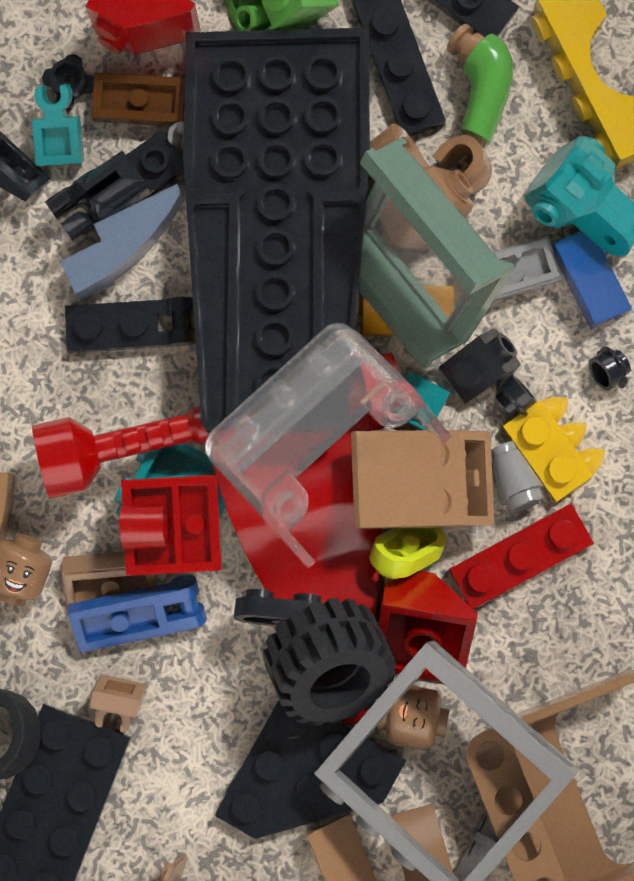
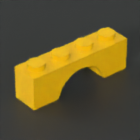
M536 0L533 9L534 15L530 18L532 27L541 42L547 40L555 54L551 57V62L556 75L562 82L568 80L575 93L571 100L577 116L582 122L589 121L596 134L592 138L604 147L605 155L615 163V170L633 162L634 96L621 94L608 87L597 75L591 61V40L601 29L607 16L601 1Z

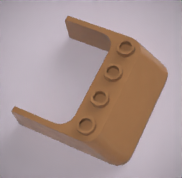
M628 669L522 711L518 715L565 756L555 729L556 717L559 712L634 683V670ZM490 727L472 738L467 747L466 757L499 841L551 779L493 727ZM574 778L505 856L514 881H634V862L626 864L614 862L603 851Z

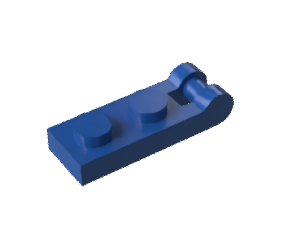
M181 575L174 578L170 583L69 604L68 617L79 652L96 650L202 626L207 621L204 605L198 602L196 597L200 592L196 577L193 575ZM179 603L180 608L178 610L167 611V605Z

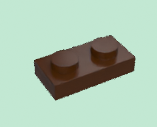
M95 72L92 119L94 122L172 126L177 122H184L185 78Z

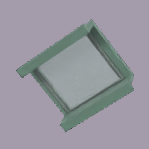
M402 137L376 151L374 148L365 151L360 162L375 181L367 198L360 292L424 370L433 361L470 339L516 265L497 260V256L412 154L406 151L407 141Z

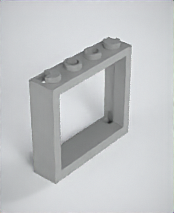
M431 641L427 642L314 774L322 781L320 788L331 800L340 805L345 802L358 814L355 819L368 834L375 838L381 835L394 847L391 851L392 855L405 868L411 871L417 868L430 881H460L340 771L342 766L426 669L429 670L551 779L547 786L464 880L484 881L576 776L580 769L439 644Z

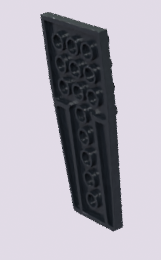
M369 28L186 32L183 164L201 423L204 430L211 435L341 433L348 427L369 173L360 164L365 151L370 149Z

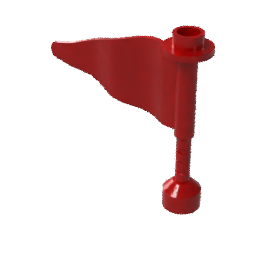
M363 340L355 341L349 423L347 429L341 433L211 435L204 430L201 423L200 406L191 408L184 415L94 435L92 430L71 417L32 425L37 458L49 499L87 491L101 469L100 463L189 442H195L200 445L207 443L215 475H218V485L228 515L241 546L263 588L274 592V598L293 600L294 594L308 593L321 596V603H325L331 598H338L340 602L346 599L355 600L357 605L364 604L368 607L376 619L379 573L371 564L369 555L376 537L382 534V528H355L351 432L383 431V411L404 407L402 382L392 352L370 357L365 342ZM369 709L359 712L360 715L351 719L349 717L342 719L341 722L349 725L357 724Z

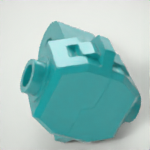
M577 137L559 148L539 171L525 194V202L532 208L533 216L540 223L552 226L555 229L574 224L605 252L615 256L627 255L634 246V202L615 186V163L605 155L604 147L597 140L590 137Z

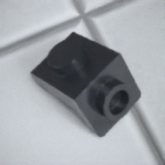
M493 328L467 344L440 365L439 369L463 402L467 404L505 375L518 368L521 363L516 357L517 351L511 340L504 334H499Z

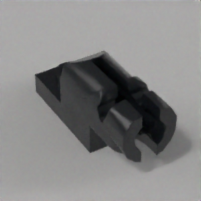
M161 130L125 155L123 151H120L97 168L88 171L75 180L71 186L63 188L46 200L45 203L57 220H60L77 208H83L86 213L78 211L61 223L65 232L73 241L80 235H85L95 229V223L151 197L184 174L183 159Z

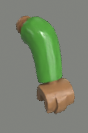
M463 24L453 33L446 49L452 55L459 54V61L465 64L463 73L469 78L471 84L469 101L460 129L464 135L448 139L432 157L441 167L448 169L459 156H473L470 166L462 172L469 180L473 188L471 194L486 187L492 175L491 161L483 146L490 145L509 97L513 81V59L507 45L497 35L493 33L486 37L480 33L473 35V28L468 24Z

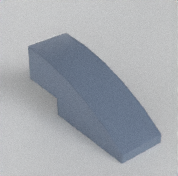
M177 184L95 223L94 226L101 241L60 261L80 301L110 285L131 269L155 245L169 227L184 202Z

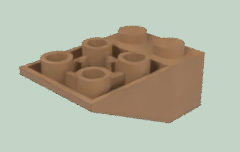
M467 430L351 432L355 528L453 529L495 525L490 432Z

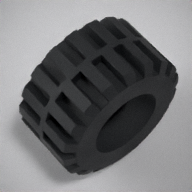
M331 598L325 603L320 604L316 601L308 604V607L301 611L297 609L290 613L289 619L280 621L274 627L276 633L268 636L265 642L267 648L263 650V659L281 706H283L285 713L289 717L294 716L297 722L304 724L310 721L311 725L321 726L325 722H330L331 725L340 723L342 719L348 717L350 719L360 715L359 712L371 708L376 702L375 700L388 688L387 685L394 680L395 672L393 669L396 668V662L384 635L369 608L364 604L357 605L355 600L346 599L340 602L338 598Z

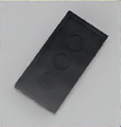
M46 703L42 705L38 715L41 724L39 747L30 764L21 773L14 776L0 812V881H76L132 738L131 736L102 726V728L97 727L93 721Z

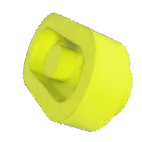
M392 528L376 537L369 559L378 573L386 578L399 579L408 577L438 561L446 545L447 538L441 529Z

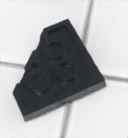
M278 700L214 816L257 839L354 811L345 802L340 805L331 800L320 788L322 781L314 774L352 729L342 723L330 725V722H325L318 726L311 725L310 721L304 724L297 722L294 716L289 717L285 713L283 706H281ZM366 738L342 766L340 771L376 804H380L385 801L406 759Z

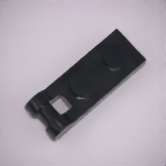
M173 297L162 300L65 306L67 352L82 353L195 345V330L191 329L190 314L194 313L193 298ZM172 315V330L160 332L159 316Z

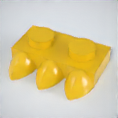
M550 397L540 400L527 410L529 413L527 416L519 414L501 427L509 439L514 441L517 449L520 450L542 482L554 503L592 478L602 465L605 450L598 448H589L577 452L576 448L584 438L587 425L578 422L558 425L568 406V398Z

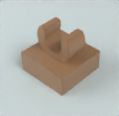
M101 674L92 691L89 707L97 710L95 725L102 728L107 716L106 714L109 712L119 714L122 719L120 732L125 733L129 729L133 718H136L143 703L146 684Z

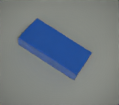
M582 231L552 244L557 264L590 330L632 310L603 250Z

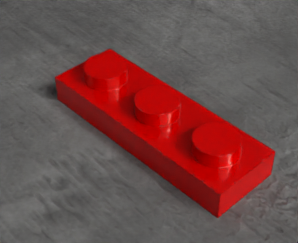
M570 503L449 568V571L466 603L474 609L593 545L594 542L573 504Z

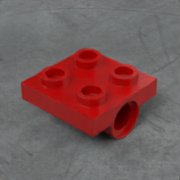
M218 475L121 480L122 506L120 508L119 526L121 544L125 551L126 576L223 570Z

